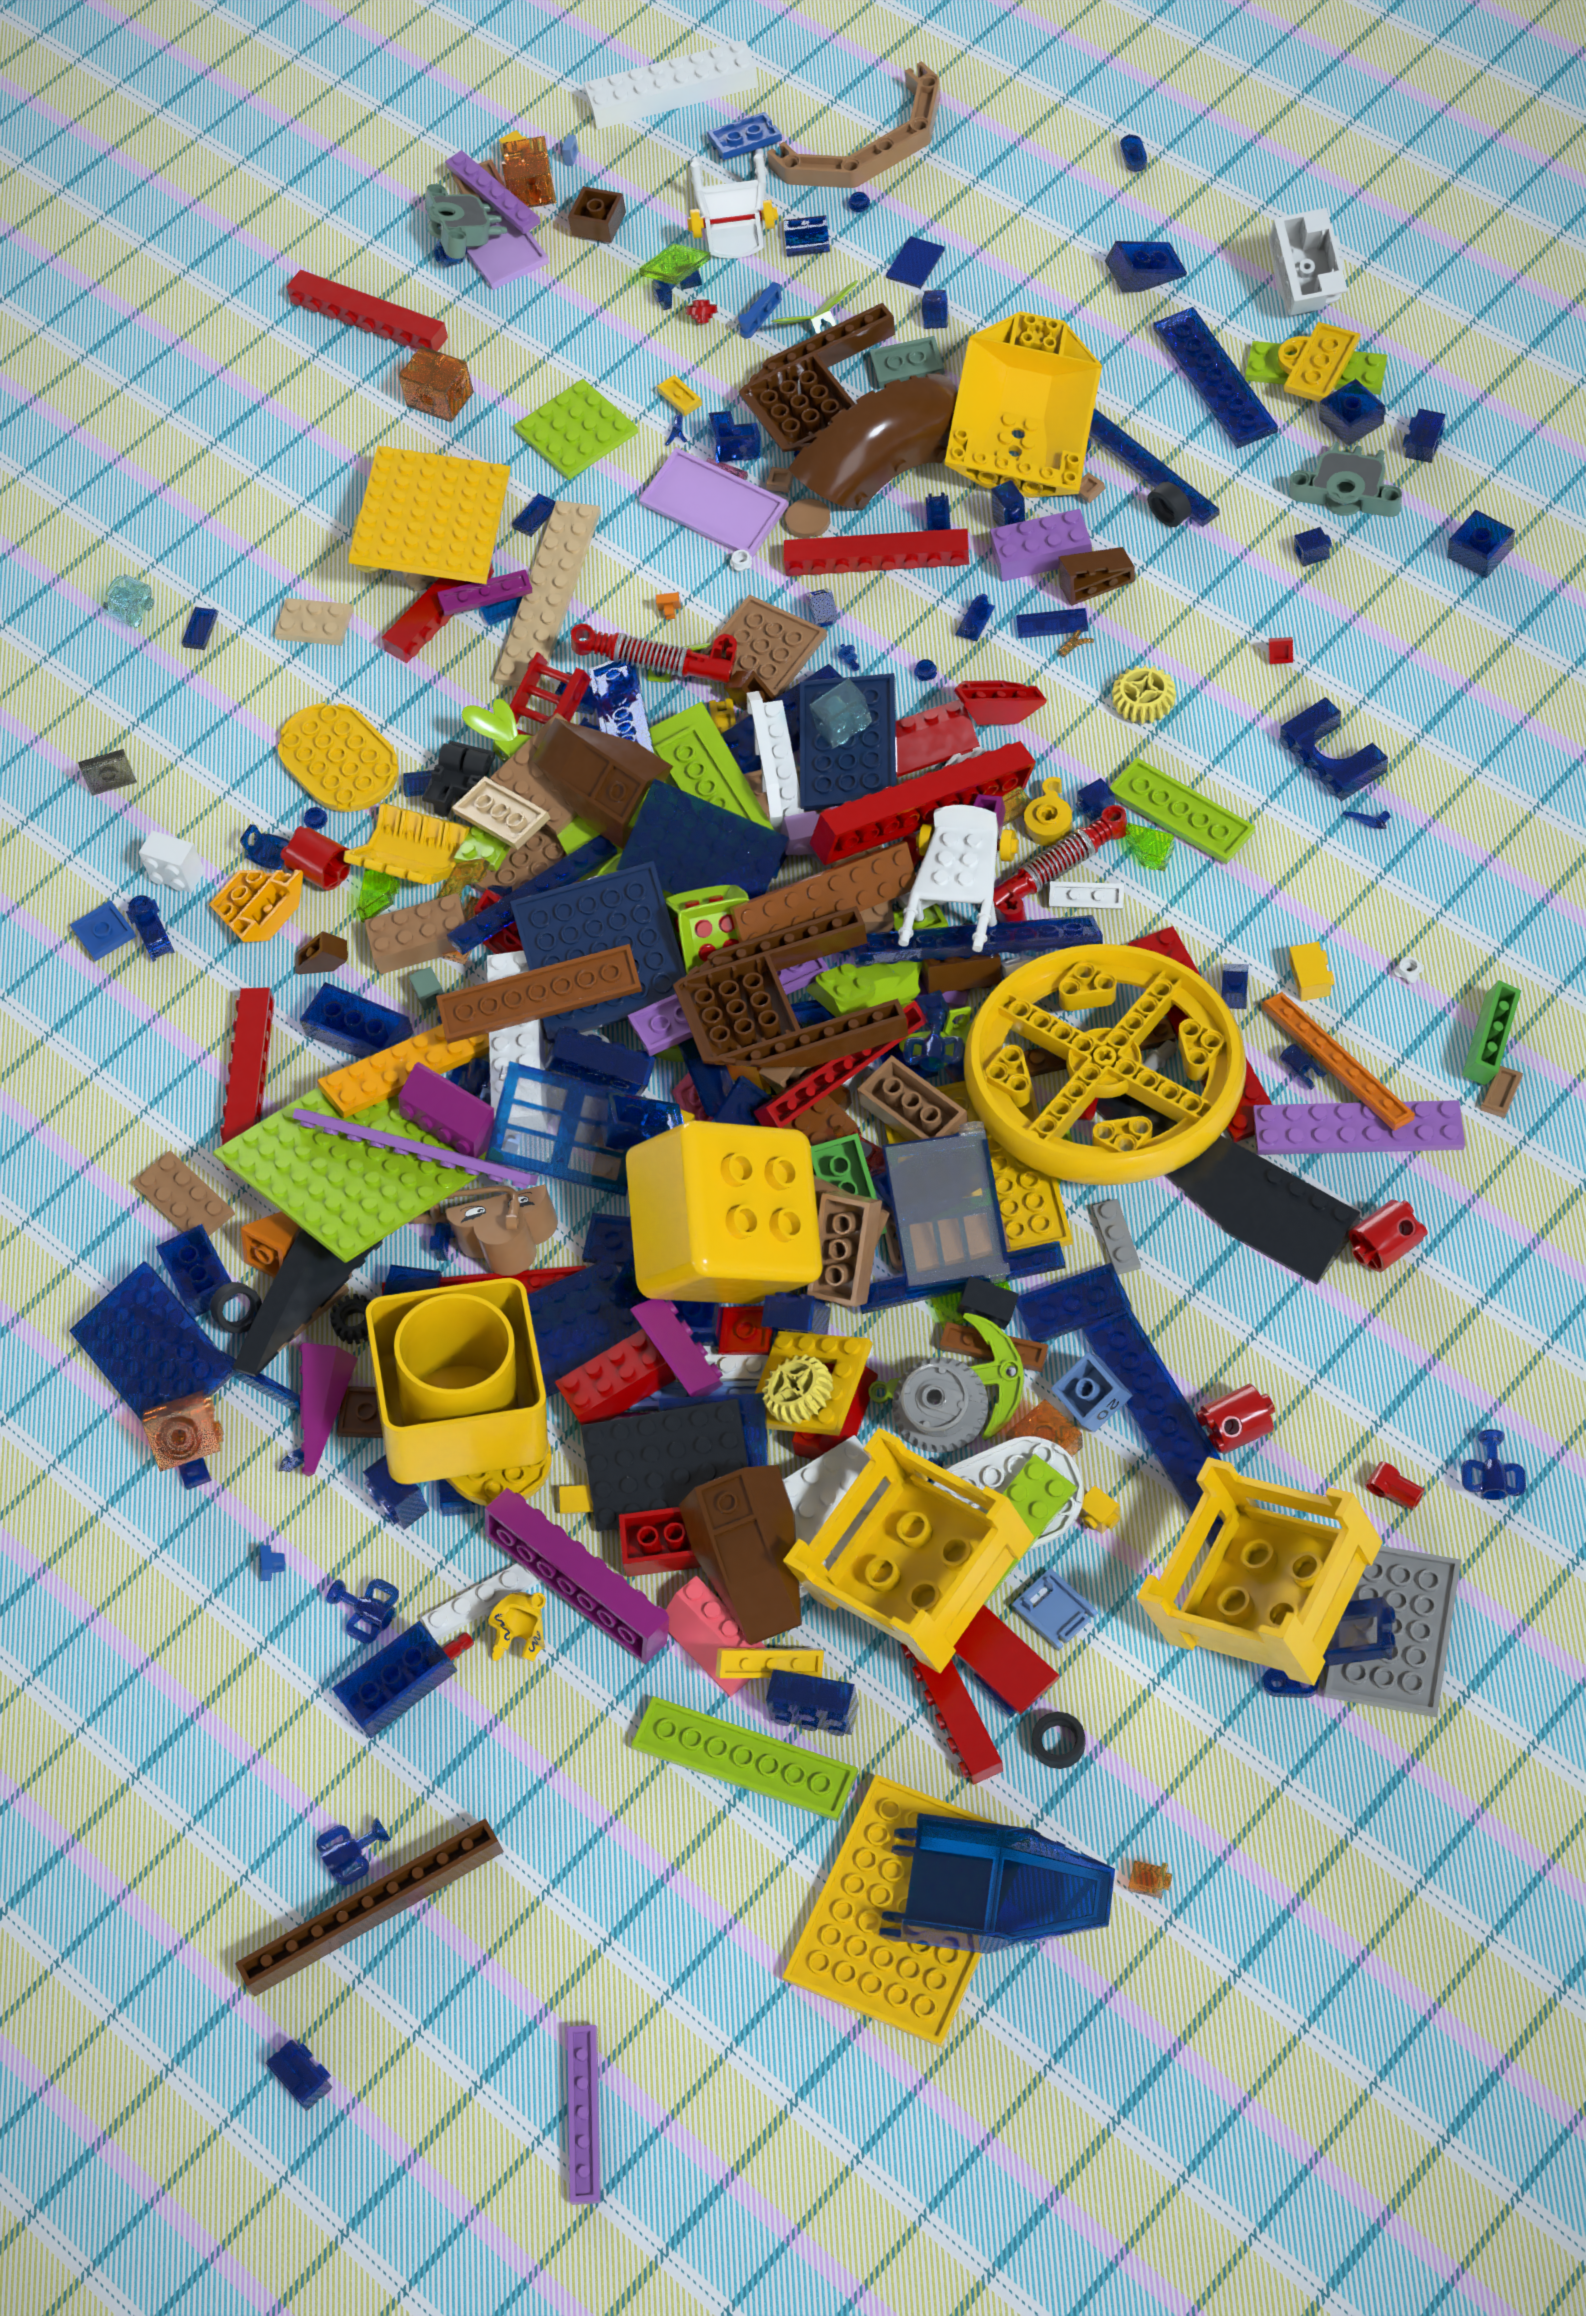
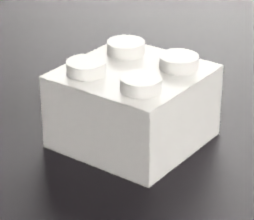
M152 830L139 851L150 880L156 884L169 885L177 891L184 890L192 893L205 872L194 843Z

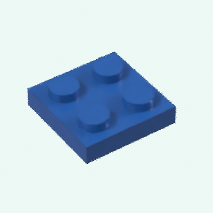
M111 900L70 924L71 929L94 961L99 960L136 937L134 930Z

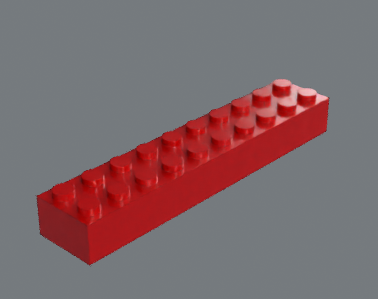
M1021 741L1013 744L1007 743L999 749L988 750L980 756L966 758L960 763L947 765L933 773L927 772L922 777L913 780L908 779L900 785L886 787L878 793L867 794L853 802L847 801L839 807L828 808L820 813L809 844L824 865L831 864L920 831L923 824L935 825V809L952 805L973 806L978 794L1000 796L1006 799L1022 793L1036 761Z

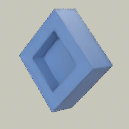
M567 135L565 143L561 145L560 153L564 157L565 165L573 166L579 149L576 135Z

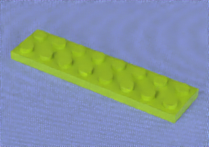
M652 1696L631 1744L634 1750L837 1822L841 1817L859 1772L855 1766Z

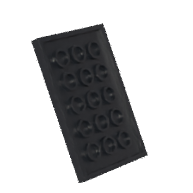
M739 1399L581 1425L597 1532L619 1529V1515L679 1507V1504L695 1487L744 1467H750Z

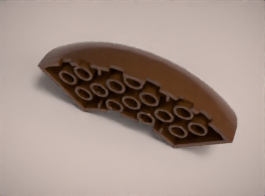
M926 374L925 377L920 378L913 375L906 381L901 382L897 379L884 384V389L876 393L872 390L856 400L857 404L849 410L844 408L831 419L833 423L823 431L819 430L815 434L817 438L808 448L806 446L803 447L788 470L801 483L821 497L840 506L863 510L872 497L899 474L918 465L942 463L946 457L958 390L946 375Z

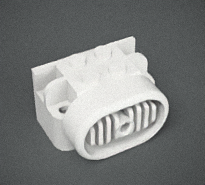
M1327 208L1274 218L1270 232V243L1275 260L1273 271L1277 287L1286 304L1289 316L1322 310L1327 304L1337 302L1341 298L1342 293H1346L1348 290L1342 271L1344 270V260L1342 256L1339 257L1338 255L1339 241L1338 237L1333 235Z

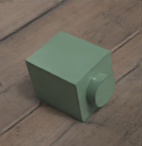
M432 967L420 969L414 974L409 975L412 988L423 1010L425 1011L438 1005L436 996L442 995L444 992Z

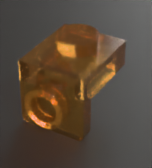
M1134 1861L1128 1891L1162 1899L1164 1890L1169 1891L1173 1874L1168 1873V1863L1162 1862L1160 1867Z

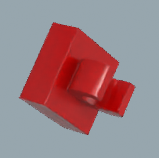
M1293 637L1268 638L1269 664L1293 663Z

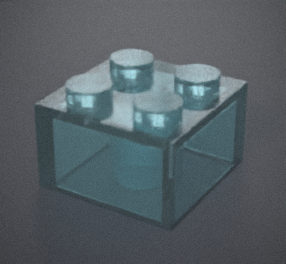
M849 678L809 705L817 730L833 749L847 742L852 735L864 730L872 722L865 696Z

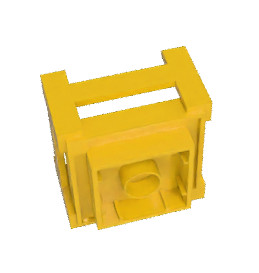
M878 1427L863 1448L870 1458L867 1465L809 1546L805 1541L798 1539L783 1562L814 1600L833 1611L840 1606L907 1645L918 1661L941 1673L956 1652L953 1646L1015 1558L1021 1559L1035 1537L1008 1497L988 1486L981 1490L908 1450L900 1438ZM927 1477L989 1510V1512L985 1514L927 1482ZM884 1478L889 1487L828 1571L822 1563Z
M1207 1457L1196 1479L1204 1492L1160 1580L1156 1576L1148 1574L1136 1598L1170 1645L1193 1651L1195 1646L1282 1670L1289 1679L1314 1686L1326 1662L1323 1655L1366 1565L1372 1566L1383 1542L1354 1493L1328 1487L1325 1493L1327 1497L1241 1476L1237 1473L1232 1463ZM1255 1499L1338 1520L1342 1528L1339 1529L1261 1509ZM1217 1515H1219L1224 1524L1181 1610H1179L1174 1600Z

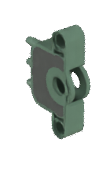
M439 184L427 186L425 209L430 218L427 229L430 235L440 239L449 257L454 259L463 258L466 253V247L483 246L488 243L489 235L507 233L506 227L490 226V224L502 221L500 215H487L486 212L495 211L490 204H482L478 197L470 194L448 195L446 188Z
M1333 442L1330 450L1320 456L1315 472L1294 471L1290 475L1289 496L1291 499L1322 506L1326 504L1332 513L1340 516H1350L1360 510L1362 513L1386 517L1397 516L1401 511L1402 491L1396 486L1384 484L1386 466L1383 462L1385 458L1384 450H1378L1375 457L1362 455L1361 446H1356L1353 453L1339 451L1338 442Z

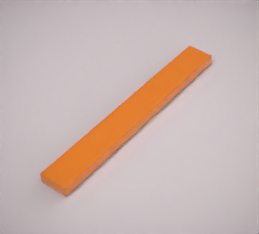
M1283 992L1262 1002V1009L1391 1129L1395 1131L1414 1120V1112Z

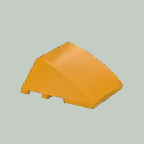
M238 870L209 905L243 942L269 941L299 907L303 872L302 870H295L294 873H284L283 870H277L275 873H265L263 870Z

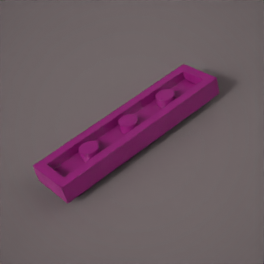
M524 569L487 579V584L471 583L437 592V597L444 616L531 594L533 588Z

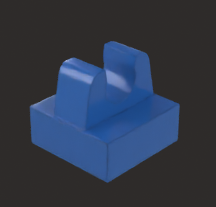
M271 1545L260 1546L261 1581H272V1573L285 1571V1554L271 1553Z

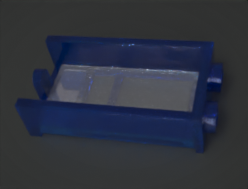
M1383 1596L1349 1601L1323 1655L1326 1661L1323 1667L1384 1658L1392 1660V1649L1396 1645L1395 1636L1392 1632V1623H1395L1396 1615L1394 1608L1387 1603Z

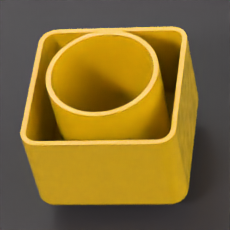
M692 1120L631 1147L627 1152L626 1169L636 1283L640 1292L647 1298L757 1304L813 1283L820 1277L823 1265L811 1145L807 1136L801 1131Z
M502 1278L377 1297L368 1304L366 1308L367 1329L389 1474L396 1482L414 1484L530 1466L541 1462L546 1457L548 1452L546 1393L527 1293L520 1281L513 1278Z

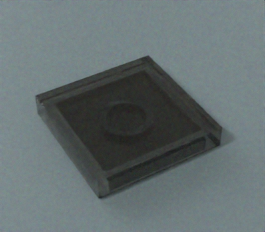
M124 749L78 762L92 796L137 783L136 776Z

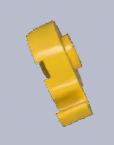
M1049 777L1044 780L1042 784L1043 796L1034 799L1028 804L1024 812L1025 833L1033 839L1035 844L1042 846L1056 845L1061 839H1064L1066 836L1069 837L1073 830L1072 810L1069 804L1058 796V793H1062V780L1059 777Z

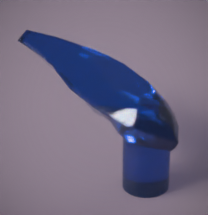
M1343 811V815L1376 829H1387L1385 823L1391 818L1390 813L1387 811H1383L1378 817Z
M301 1448L294 1450L281 1461L278 1472H291L294 1468L304 1463V1452L301 1451Z

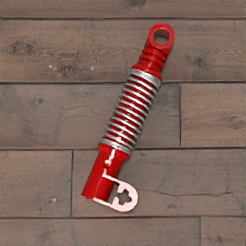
M583 623L575 625L571 630V648L578 655L585 656L590 653L592 654L593 651L594 654L598 655L600 652V656L606 654V657L617 663L620 659L621 663H624V660H626L627 665L629 662H631L632 666L636 663L637 667L641 664L642 668L647 666V670L649 667H652V671L657 668V672L662 669L663 673L667 670L668 674L672 671L673 675L677 672V675L681 677L690 675L728 683L736 662L737 641L729 634H722L716 637L709 656L693 652L688 647L683 648L681 646L679 648L678 645L673 647V644H670L668 647V643L663 645V642H660L658 644L657 640L653 643L652 639L648 641L647 638L643 640L642 637L638 639L637 636L632 638V635L627 637V634L619 632L610 634V636H608V633L603 635L601 631L597 634V631L593 630L590 625ZM585 638V639H587V640H585V641H580L579 639ZM724 650H726V659L722 658Z
M1119 805L1105 808L1102 812V817L1090 824L1089 827H1080L1074 830L1073 834L1070 833L1069 837H1065V840L1061 839L1056 845H1052V848L1043 851V854H1039L1038 857L1035 856L1034 860H1030V863L1026 862L1025 865L1020 866L1016 870V874L996 886L993 894L996 920L1008 930L1014 931L1023 928L1026 925L1027 917L1022 898L1029 894L1034 895L1038 893L1042 888L1050 885V882L1047 883L1048 881L1054 882L1060 876H1063L1064 873L1072 870L1073 867H1077L1082 861L1085 862L1086 858L1089 859L1098 852V848L1111 839L1116 840L1125 837L1129 831L1125 809Z

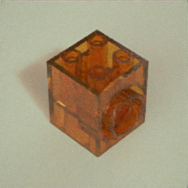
M545 136L503 143L505 160L502 161L506 188L529 208L557 203Z
M421 346L413 354L410 362L399 374L407 407L452 423L474 393L466 361Z
M204 1390L143 1411L142 1425L160 1472L221 1451L224 1431L220 1420H214L215 1406L211 1396L206 1397ZM182 1430L184 1433L178 1434L174 1431Z

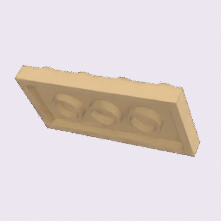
M485 776L452 807L456 815L516 850L550 819L547 811Z

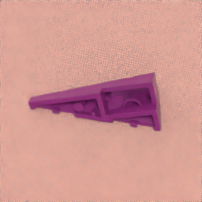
M302 1343L299 1347V1352H302V1365L299 1369L300 1374L303 1375V1389L300 1391L301 1429H304V1442L301 1444V1451L304 1452L302 1473L310 1477L315 1474L358 1358L338 1346Z

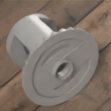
M946 1357L929 1358L911 1366L898 1381L892 1401L893 1415L902 1435L916 1447L934 1453L952 1452L969 1444L983 1428L988 1413L987 1392L980 1377L963 1362Z

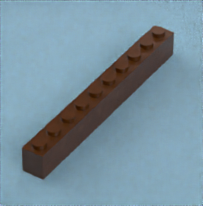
M485 1818L242 1958L235 1965L247 1988L255 1997L502 1854L504 1851Z

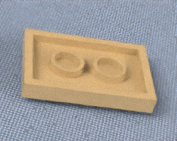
M286 598L274 633L276 640L342 646L353 612L352 604Z

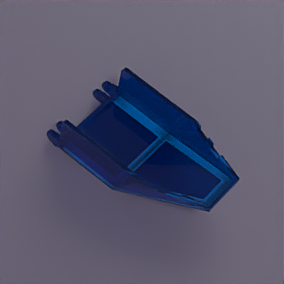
M919 1813L917 1814V1828H897L894 1830V1837L902 1840L916 1841L915 1847L905 1845L892 1846V1853L904 1857L913 1856L905 1913L882 1912V1919L888 1922L902 1923L901 1930L880 1928L879 1935L884 1939L894 1942H907L990 1954L1109 1927L1115 1868L1082 1852L1081 1854L1075 1852L1057 1840L1056 1842L1050 1840L1034 1829Z

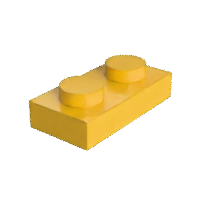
M675 374L657 385L658 392L684 416L702 406V399Z

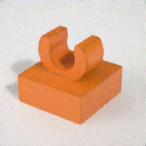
M679 592L656 595L658 610H664L666 620L675 619L674 609L681 608Z

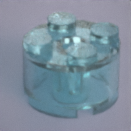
M124 574V576L119 575L112 581L106 592L109 599L108 603H103V611L105 615L119 622L138 628L142 623L143 614L146 610L150 611L154 606L155 601L151 598V587L127 574Z

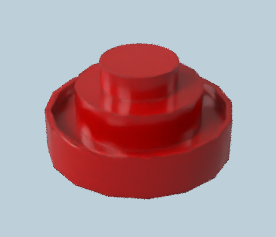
M710 299L693 300L691 306L685 307L686 315H691V319H696V323H708L709 318H713V314L718 313L717 304H710Z

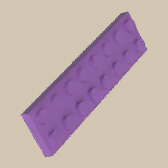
M821 957L777 971L786 995L814 983L818 974L830 969ZM676 994L627 1015L630 1025L649 1056L693 1037Z
M1459 1100L1403 1102L1415 1113L1413 1121L1395 1131L1364 1103L1254 1105L1253 1120L1257 1155L1464 1150L1465 1138Z

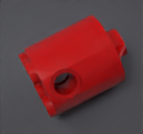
M297 827L288 846H285L281 851V859L284 860L288 870L292 872L302 870L304 879L327 891L335 889L348 877L351 864L344 862L345 851L350 850L349 848L309 827Z
M1391 1199L1349 1231V1239L1353 1246L1351 1251L1354 1258L1361 1265L1365 1266L1367 1264L1374 1271L1381 1273L1420 1244L1428 1234V1231L1414 1217V1210L1406 1200L1400 1203L1397 1200Z
M1251 1383L1201 1406L1200 1410L1195 1412L1198 1422L1202 1427L1205 1426L1209 1434L1206 1436L1208 1445L1212 1451L1218 1450L1223 1455L1274 1431L1271 1414L1275 1413L1274 1404L1268 1394L1260 1395Z

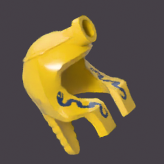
M527 1592L510 1593L494 1607L488 1619V1624L496 1628L493 1652L491 1653V1658L494 1661H498L502 1657L504 1651L508 1650L511 1640L515 1637H521L526 1640L521 1657L531 1662L535 1661L540 1650L545 1649L541 1608L545 1606L546 1598L542 1593H533L532 1595Z

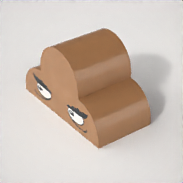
M545 1184L516 1191L518 1201L520 1202L518 1230H507L506 1216L509 1214L510 1201L512 1200L509 1193L447 1208V1218L462 1252L472 1258H485L489 1268L499 1275H516L529 1268L536 1258V1245L548 1240L555 1233L558 1225L557 1214Z

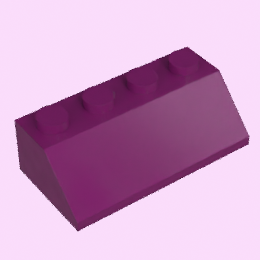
M417 1062L399 1094L400 1115L404 1119L418 1125L422 1130L436 1136L441 1142L452 1146L459 1153L479 1158L495 1145L494 1108L420 1062Z
M651 1299L630 1309L688 1394L697 1403L724 1385L720 1380V1377L723 1376L722 1372L715 1363L711 1365L705 1358L708 1352L700 1341L696 1344L690 1337L693 1331L685 1320L680 1323L675 1316L679 1311L671 1300Z

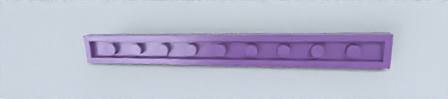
M295 1108L293 1118L301 1120L300 1125L315 1129V1125L323 1126V1132L338 1135L339 1131L347 1133L346 1138L361 1142L362 1138L371 1140L370 1145L385 1148V1145L393 1146V1151L396 1153L408 1155L409 1151L417 1153L418 1159L432 1162V1158L441 1160L440 1165L454 1169L456 1165L465 1167L464 1172L474 1175L484 1172L488 1174V1179L503 1182V1178L512 1180V1186L526 1189L527 1185L536 1186L538 1175L306 1109Z

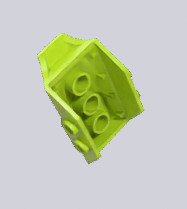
M904 950L858 967L852 964H843L818 974L815 983L810 984L806 991L836 1018L897 998L902 1005L913 1001L920 993L918 979L922 963L909 951Z

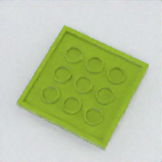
M581 379L513 425L515 432L568 481L638 433V427L585 379Z

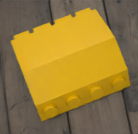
M383 803L380 804L377 827L367 844L345 851L344 862L360 867L364 866V868L381 873L386 872L388 875L402 879L407 878L409 881L431 885L453 876L458 866L454 856L469 833L470 827Z

